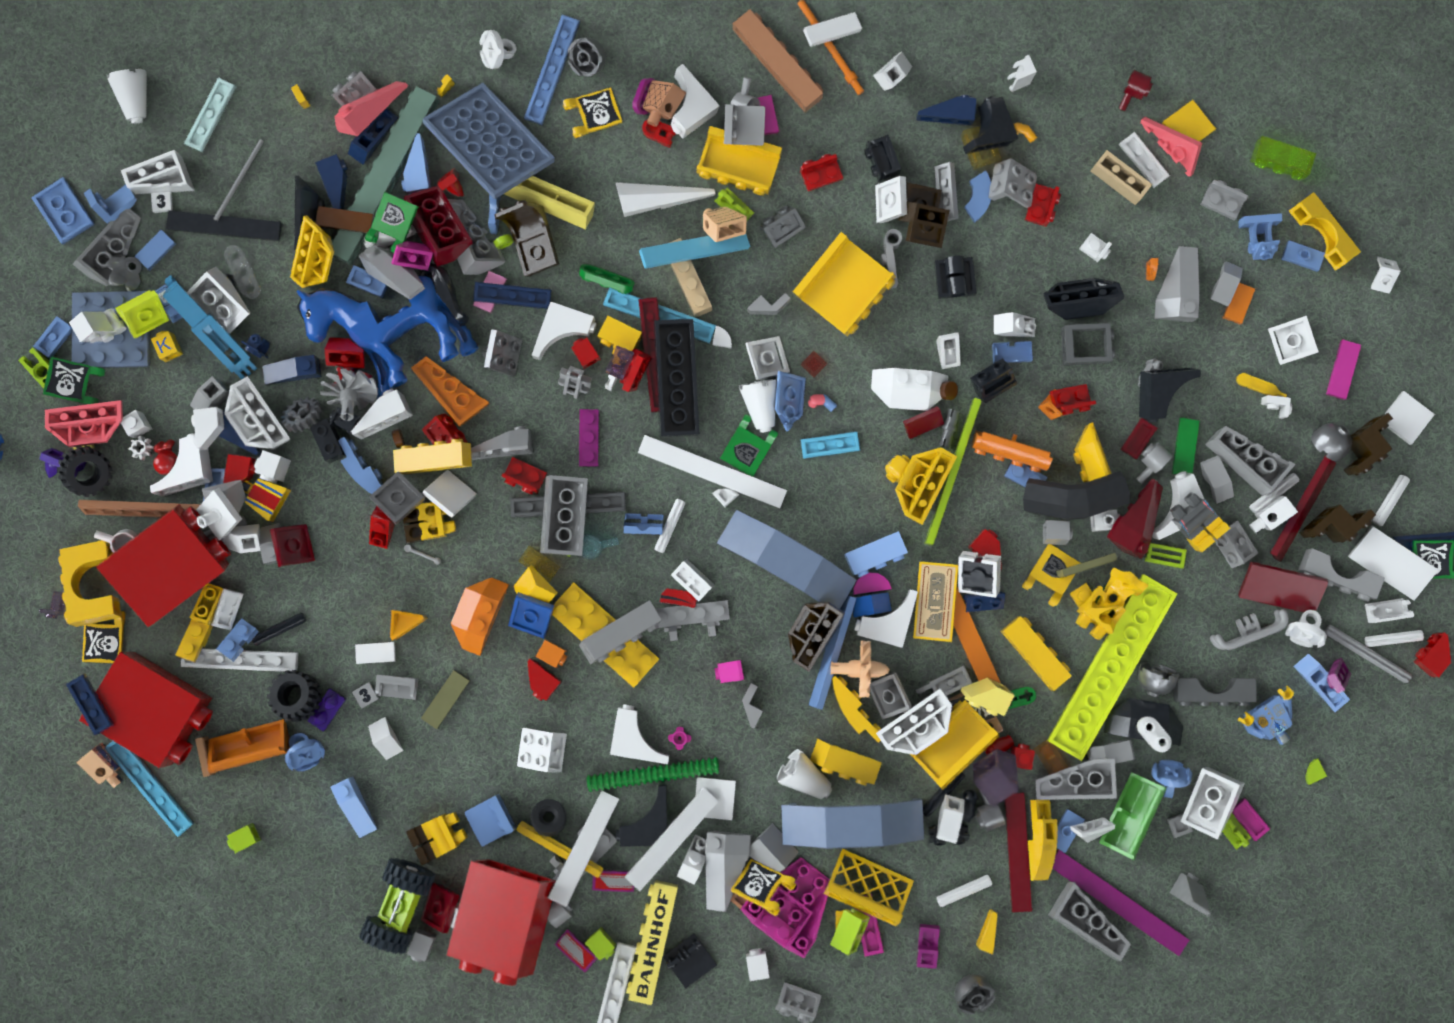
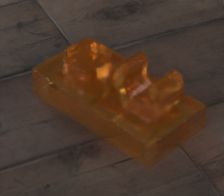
M1047 740L1033 748L1049 775L1068 768L1056 747Z

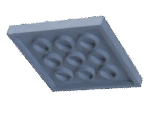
M147 291L72 293V319L81 312H104L114 308L119 319L123 321L115 308ZM127 327L124 332L114 335V339L109 342L90 343L80 342L72 329V362L98 368L150 367V331L134 339Z

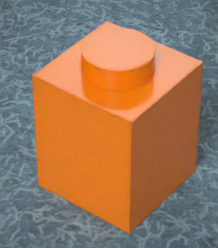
M544 640L536 655L537 658L555 668H558L559 665L563 666L568 656L565 655L567 650L548 640Z

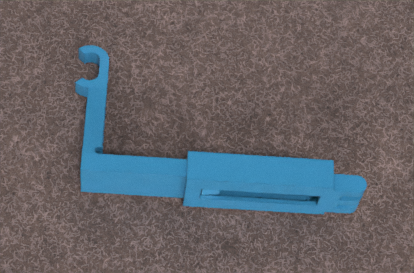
M171 275L167 277L165 284L168 288L163 297L192 327L191 331L231 373L235 372L241 380L245 378L244 374L241 373L242 371L248 376L251 374L247 368L248 366L255 371L257 367L249 359L250 355L211 313L207 314ZM229 347L234 351L229 354L234 359L233 362L223 353Z

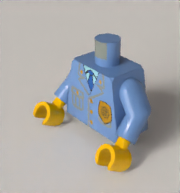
M1286 686L1285 692L1282 689L1278 690L1281 698L1280 696L1273 695L1249 712H1244V719L1238 718V721L1243 723L1249 734L1260 739L1270 740L1275 737L1280 745L1290 740L1285 730L1292 726L1291 698L1294 692L1289 686Z

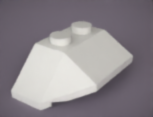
M876 369L872 370L871 389L889 408L928 411L942 399L940 396V386L944 381H948V375L927 370Z
M248 376L230 386L224 415L245 446L275 449L290 440Z
M939 689L876 734L887 750L917 755L948 733L952 704L943 691Z

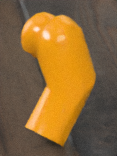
M1018 122L1013 124L1017 135L1019 133L1023 134L1029 143L1038 138L1029 125Z

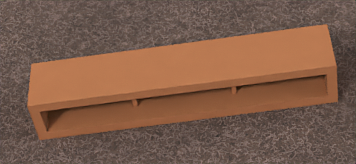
M748 10L733 23V31L805 113L822 99V87L817 82L814 83L811 80L809 72L798 65L797 58L786 51L787 48L782 41H777L771 28L763 25L762 19L757 13L754 14L751 10Z

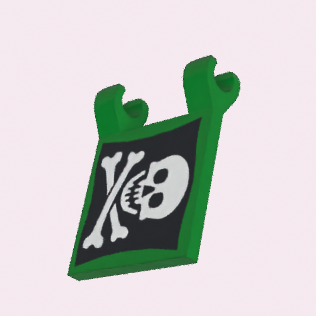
M51 357L42 394L83 404L98 403L99 400L97 398L85 396L89 375L102 377L105 375V369Z
M1413 540L1412 552L1438 569V572L1432 579H1454V570H1452L1454 540Z

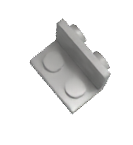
M725 104L724 144L764 145L765 107Z

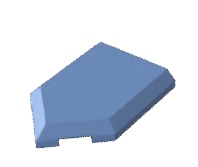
M778 371L775 410L785 430L789 431L793 426L792 424L803 415L806 378Z

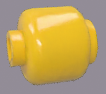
M905 455L894 456L885 466L887 479L892 483H899L910 459Z

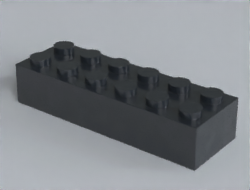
M693 319L655 320L653 325L660 437L698 436L700 430Z

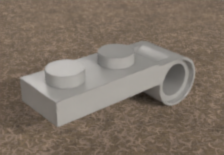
M896 229L887 231L883 240L884 254H881L882 266L886 265V269L890 273L893 272L896 276L894 279L895 284L892 288H897L898 285L893 250L897 249L902 241V234ZM894 236L897 239V243H890L888 237Z

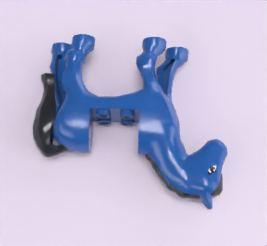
M430 263L428 270H422L418 275L425 289L412 299H409L411 307H403L396 315L386 316L381 321L368 301L356 300L352 296L336 289L320 288L309 294L297 290L301 298L297 305V310L305 322L308 339L317 343L322 342L327 337L329 327L333 321L344 327L351 339L369 355L378 375L377 399L383 396L385 391L397 388L407 382L408 379L403 373L404 362L389 346L418 325L428 322L437 331L440 339L439 356L442 362L449 361L459 354L454 345L457 340L456 336L451 332L450 328L460 340L459 351L464 357L471 355L479 347L473 340L471 331L465 326L469 318L458 305L453 282L447 271L441 266L437 267L435 264Z

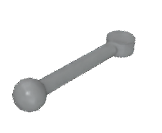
M411 545L404 546L406 552H413L434 561L436 565L441 563L439 557L434 558L413 549Z

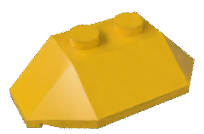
M307 215L303 217L290 278L302 288L327 282L334 255L331 237Z
M1093 422L1085 426L1073 454L1076 464H1080L1082 470L1080 471V477L1083 482H1089L1112 474Z
M941 447L912 455L895 489L906 517L923 525L957 458L956 455Z

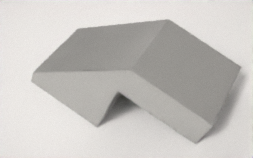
M1225 261L1221 268L1220 277L1212 289L1211 299L1229 306L1241 280L1243 268Z
M785 293L771 306L760 295L747 308V312L749 314L777 315L790 302L791 298Z
M1217 455L1201 462L1202 475L1211 486L1214 502L1218 504L1234 497L1232 481L1220 457Z
M750 683L742 702L750 727L755 728L763 710L749 704L758 687Z
M1131 740L1093 746L1087 751L1089 761L1092 759L1115 758L1116 764L1135 759Z

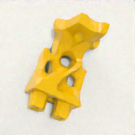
M1113 568L1109 581L1103 587L1098 586L1091 596L1078 608L1077 612L1080 615L1076 620V624L1084 629L1090 623L1093 624L1094 627L1090 635L1095 639L1100 640L1105 634H1112L1117 622L1126 611L1123 607L1125 600L1132 594L1139 596L1148 587L1147 583L1139 580L1132 572H1123ZM1112 594L1117 596V600L1114 602L1109 600V596ZM1111 610H1114V616L1110 618L1109 613Z

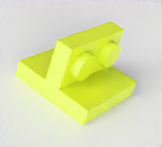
M149 290L115 308L119 316L127 324L134 339L169 321L159 296L154 290Z

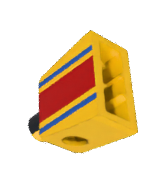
M257 479L254 484L248 481L242 484L244 493L248 494L245 503L266 520L274 522L291 490L261 479Z

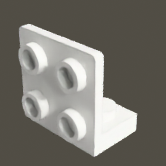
M523 728L517 766L543 772H562L567 734Z

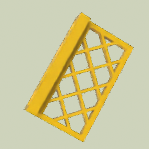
M842 848L824 894L896 926L901 922L902 913L914 880ZM844 855L852 859L854 866L845 869L842 863ZM865 864L869 866L872 874L863 877L859 866ZM855 868L859 879L851 882L846 871ZM882 872L887 874L890 881L883 885L880 884L877 874ZM841 873L844 874L847 884L842 886L834 883L836 875ZM873 876L878 887L868 890L864 879ZM900 880L907 883L906 890L901 893L898 892L895 882ZM861 881L865 892L860 894L855 892L852 884ZM891 884L895 895L886 898L882 887ZM879 889L883 900L879 902L874 901L870 892ZM897 897L900 904L898 911L890 907L888 900Z

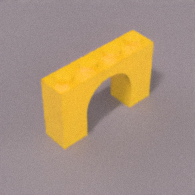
M101 540L60 549V556L58 558L59 564L62 567L60 579L64 586L62 598L66 605L64 617L69 625L79 627L121 618L120 600L110 595L86 600L81 595L79 588L80 580L84 573L100 564L113 553L109 542Z

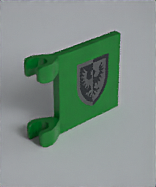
M384 192L365 240L377 243L379 232L393 237L396 241L391 247V252L394 253L396 245L406 241L418 206Z
M745 415L720 459L753 477L778 433L771 430L766 440L761 439L746 430L752 419L749 415Z

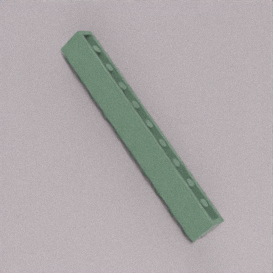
M417 86L414 91L410 92L407 105L401 109L397 123L391 127L388 140H385L382 144V151L379 157L377 156L373 161L371 172L366 174L364 185L356 192L355 201L347 210L376 215L384 192L389 194L392 192L407 164L416 134L420 133L422 135L426 128L423 124V118L434 112L439 104V100L435 95ZM337 229L338 233L335 239L331 240L334 248L333 257L352 266L364 244V236L367 233Z

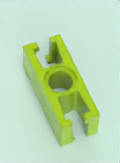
M31 348L29 352L38 359L39 363L33 366L31 364L32 361L27 359L26 356H22L18 361L44 389L46 376L43 377V371L47 369L48 372L50 361L39 350Z

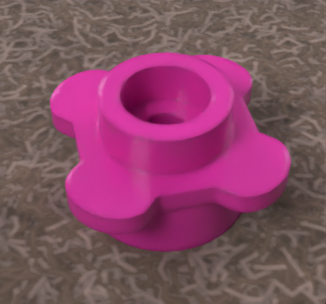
M677 727L676 731L668 736V740L676 745L677 750H682L683 746L691 741V736L684 732L683 727Z

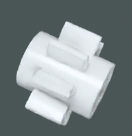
M139 436L136 441L131 440L132 445L128 449L132 450V457H139L143 461L145 456L152 457L151 451L154 449V446L150 445L152 440L148 438L144 440L142 436Z

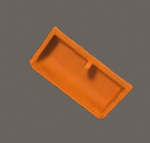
M975 431L972 440V448L975 449V453L984 456L986 452L994 454L993 458L1004 461L1007 458L1012 460L1011 464L1019 467L1026 464L1030 466V470L1041 473V470L1047 471L1053 459L1048 451L1016 442L1018 436L1016 434H1013L1010 440L984 431Z
M282 719L249 729L244 728L241 731L209 739L208 771L213 774L286 754L290 749V738L285 720Z

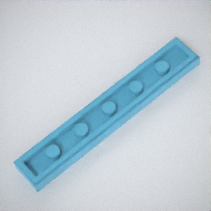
M746 234L720 242H715L710 236L641 248L639 253L646 269L746 250L750 247Z
M609 288L603 305L640 318L638 299L642 298L631 294H621L617 290ZM658 305L660 320L693 319L694 338L710 344L716 325Z
M114 741L105 747V750L177 837L194 824L138 755Z

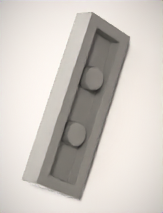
M947 162L935 166L936 189L942 190L938 208L950 210L948 221L959 219L954 163Z

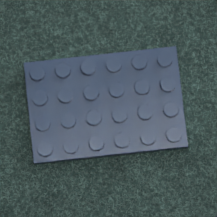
M484 83L423 118V124L494 200L554 163L555 157Z

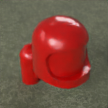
M172 439L166 442L160 441L154 446V451L158 455L154 459L153 466L162 475H167L172 470L178 458L172 452V447L175 444Z

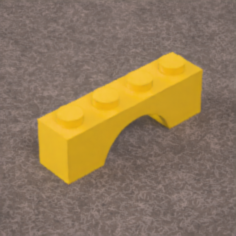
M1315 192L1289 210L1300 226L1308 225L1321 233L1326 243L1324 257L1335 271L1361 252Z

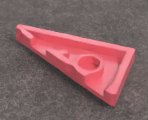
M1144 117L1140 122L1148 133L1152 131L1159 139L1157 143L1167 154L1171 155L1176 164L1180 162L1187 169L1185 173L1187 176L1193 175L1202 143Z

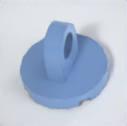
M297 733L289 739L290 749L285 755V762L290 770H309L319 763L321 757L323 759L325 750L320 741L309 739L303 733Z
M1161 760L1158 764H1153L1151 773L1153 778L1167 788L1163 797L1172 798L1175 788L1186 787L1190 784L1192 772L1188 767L1187 769L1184 768L1182 763L1173 760Z

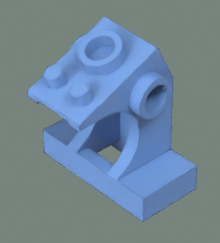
M1282 213L1242 217L1238 221L1239 228H1249L1250 242L1248 243V252L1252 254L1253 260L1273 258L1274 253L1278 250L1280 240L1272 239L1271 229L1272 226L1282 222ZM1256 234H1264L1265 242L1258 243Z

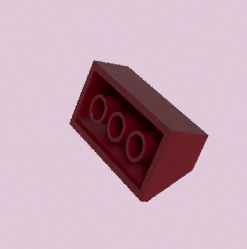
M438 185L404 196L405 201L418 206L412 225L423 244L433 252L432 259L437 267L455 261L472 244V239Z

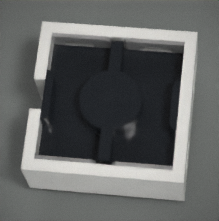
M963 551L959 556L958 592L996 598L1000 592L1001 556L985 554L982 557L978 556V553Z

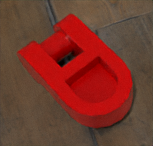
M647 120L642 125L645 137L668 148L671 147V140L673 136H676L672 126L659 121L657 127L647 123ZM661 131L666 132L665 137L660 136Z

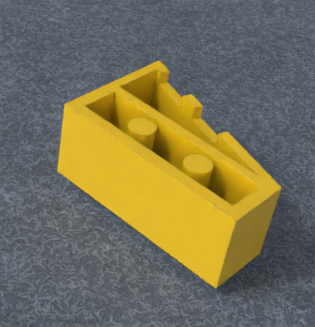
M817 739L810 759L813 763L822 767L821 771L832 774L833 771L838 772L839 777L850 780V777L855 778L856 783L864 786L867 783L875 784L882 762L826 743L820 739Z

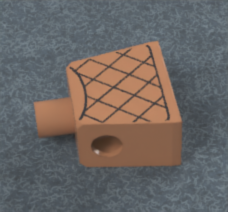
M652 80L643 104V109L650 113L647 123L657 127L661 118L671 119L686 92L674 83Z

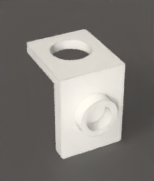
M1378 257L1377 261L1380 268L1371 285V289L1390 293L1400 273V269L1396 261Z

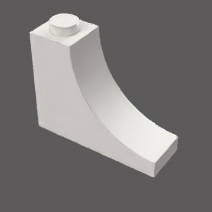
M682 64L677 67L674 78L679 83L681 89L686 92V95L683 98V106L673 116L671 126L676 134L685 138L716 115L720 105Z
M550 302L532 352V357L541 361L546 350L553 343L564 337L574 335L589 337L590 333L594 334L597 326L594 316Z
M195 433L188 434L187 437L179 439L180 448L175 465L167 476L159 482L150 485L151 493L163 497L213 482L208 449L200 450L196 448L193 443V435Z
M1184 471L1176 474L1175 478L1170 480L1173 494L1170 509L1177 504L1181 505L1183 509L1188 507L1189 505L1184 498L1190 492L1204 499L1194 474ZM1170 510L1162 523L1154 528L1152 535L1154 539L1160 540L1180 531L1172 521L1174 517Z
M908 590L902 604L886 616L878 618L862 616L861 620L857 619L854 628L857 631L856 635L903 648L918 592Z
M623 704V708L619 707L610 755L668 764L670 755L655 750L643 738L638 725V710H634L635 706Z

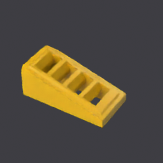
M989 909L976 942V946L979 949L990 954L994 952L997 912Z

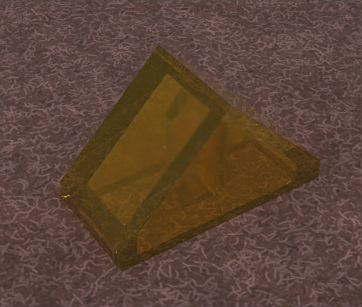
M528 546L518 560L527 568L532 565L549 583L560 569V566L531 546Z

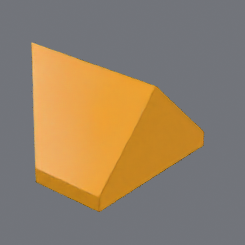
M391 610L390 638L392 640L399 639L428 618L426 615Z

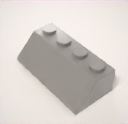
M546 476L540 553L582 556L588 478Z

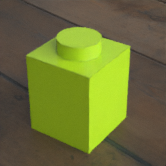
M253 823L227 835L228 846L235 853L261 841Z
M602 927L585 941V944L599 961L604 957L607 960L615 953L614 948L616 944Z

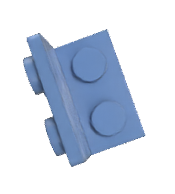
M126 185L106 200L98 192L94 193L91 189L84 192L91 208L106 223L116 220L121 212L133 207L137 201L133 192Z
M500 794L465 811V815L481 846H485L516 829Z

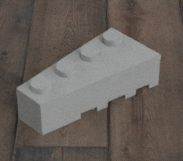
M1227 426L1216 431L1205 444L1262 496L1271 493L1295 466L1291 461H1286L1280 458V455L1267 451L1262 445L1249 441L1247 437Z

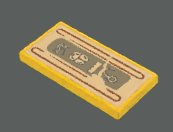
M919 562L913 638L952 642L958 565Z

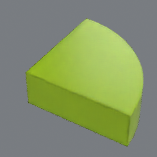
M1317 758L1311 761L1306 772V782L1308 785L1327 777Z

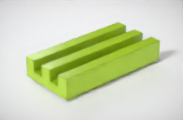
M1150 543L1145 562L1184 569L1187 550ZM1152 548L1163 549L1182 554L1181 557L1170 554H1164L1152 551ZM1151 555L1179 560L1180 564L1152 559Z

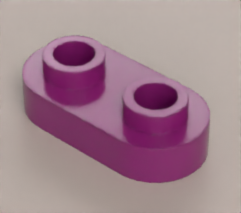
M644 78L640 81L632 103L636 114L646 115L649 113L643 109V104L652 80L656 81L655 79Z

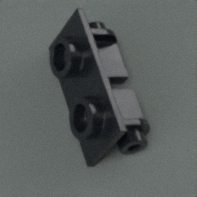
M961 824L955 845L965 844V841L969 840L970 834H965L968 833V825L964 826V824ZM938 825L928 827L929 835H933L930 836L929 843L942 846L948 842L937 839Z

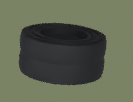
M544 799L538 802L532 809V826L540 835H557L566 825L565 808L557 800ZM546 813H552L555 817L552 822L547 823L543 820V816Z

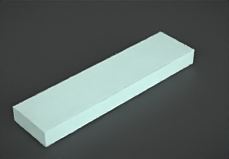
M218 77L184 142L185 145L203 152L236 89L235 85Z

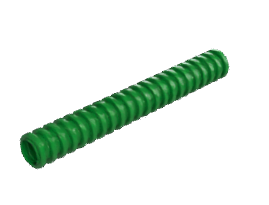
M703 758L702 761L696 759V762L690 760L689 763L684 761L682 764L678 762V764L672 763V765L666 764V766L661 764L660 767L654 765V768L648 766L647 769L642 767L640 770L639 768H636V770L630 769V771L624 770L623 772L619 770L617 773L612 771L611 774L606 772L605 775L600 773L598 776L597 774L593 776L587 775V787L589 792H593V790L599 791V789L603 791L605 788L610 790L611 787L616 789L617 786L622 788L624 785L629 787V785L635 786V784L641 785V783L645 785L647 782L652 784L653 781L658 783L659 780L664 782L666 779L671 781V779L677 780V778L683 779V777L687 779L689 776L694 778L695 775L700 777L701 774H704V776H707L708 773L713 775L715 772L719 774L718 758H708V760Z

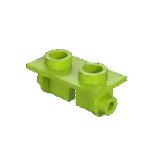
M728 188L722 189L718 194L719 196L714 200L720 207H728L745 215L747 221L754 214Z
M1231 813L1222 833L1237 850L1241 846H1248L1250 844L1248 840L1251 839V836Z

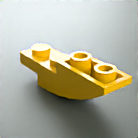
M209 583L203 587L190 615V624L175 654L177 657L196 663L202 647L206 646L213 627L211 622L223 588Z
M834 675L832 677V686L844 716L858 734L865 729L879 743L881 740L876 733L881 728L876 723L872 725L867 720L870 717L862 709L860 711L857 710L862 705L859 701L861 697H859V694L854 689L850 691L846 687L848 683L841 676L837 678Z
M1030 800L1033 840H1028L1031 881L1048 880L1056 855L1057 819H1051L1050 800Z

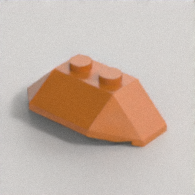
M491 577L465 588L451 622V626L462 649L481 656L509 584Z

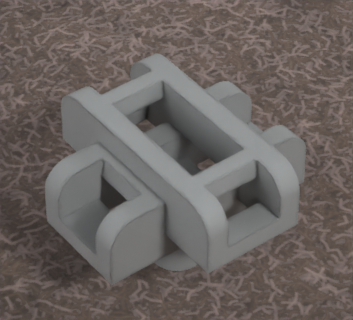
M570 366L569 369L561 368L558 384L564 386V395L568 393L574 395V398L577 399L580 392L584 394L589 392L592 378L585 376L584 370Z

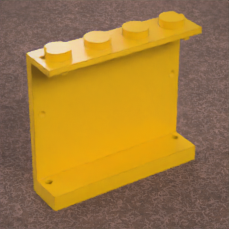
M841 232L793 290V293L848 337L849 334H854L858 329L859 325L857 324L869 316L871 307L874 304L877 305L882 300L884 291L892 288L895 284L894 279L896 276L852 243Z

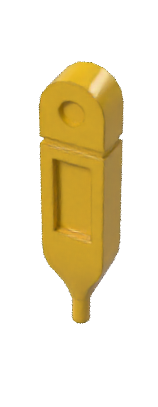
M1241 373L1236 377V382L1239 385L1264 395L1287 396L1276 385L1249 374Z

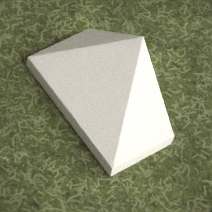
M1105 818L1071 826V830L1087 843L1115 829V824Z

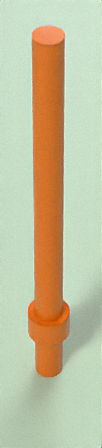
M800 0L798 5L811 25L819 23L806 2ZM832 41L825 42L824 45L844 73L847 83L852 85L858 95H861L864 89L858 82L855 72L850 70Z

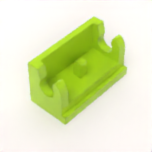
M853 908L851 911L845 909L830 945L846 955L855 953L870 916Z

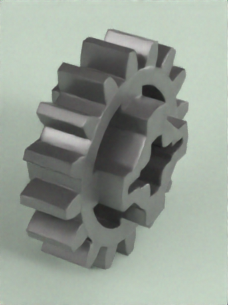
M307 396L305 400L301 397L298 401H293V405H287L288 409L282 412L284 415L280 418L282 420L281 423L288 432L293 431L296 433L298 430L303 432L306 428L310 429L311 424H316L315 420L321 418L319 414L323 413V411L321 410V405L314 397L310 399Z

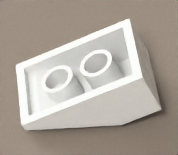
M217 267L208 270L187 291L207 314L211 313L229 334L250 314L231 281Z
M390 389L385 391L383 396L376 400L351 431L352 434L359 439H364L413 416L405 396L398 390Z
M1210 767L1202 768L1181 822L1219 839L1245 783Z

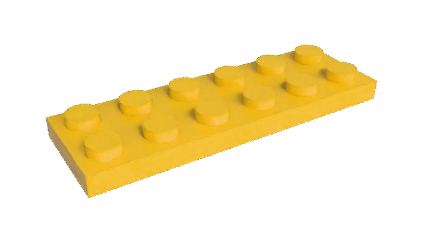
M574 582L555 602L552 613L559 622L581 641L616 621ZM630 640L625 643L626 647L617 653L615 650L609 653L610 657L605 659L604 662L635 688L658 662L659 658L639 640L635 642Z

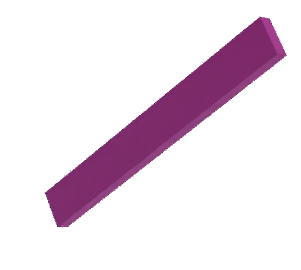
M1059 849L1056 851L1052 869L1069 881L1074 882L1079 888L1180 956L1190 941L1188 938Z

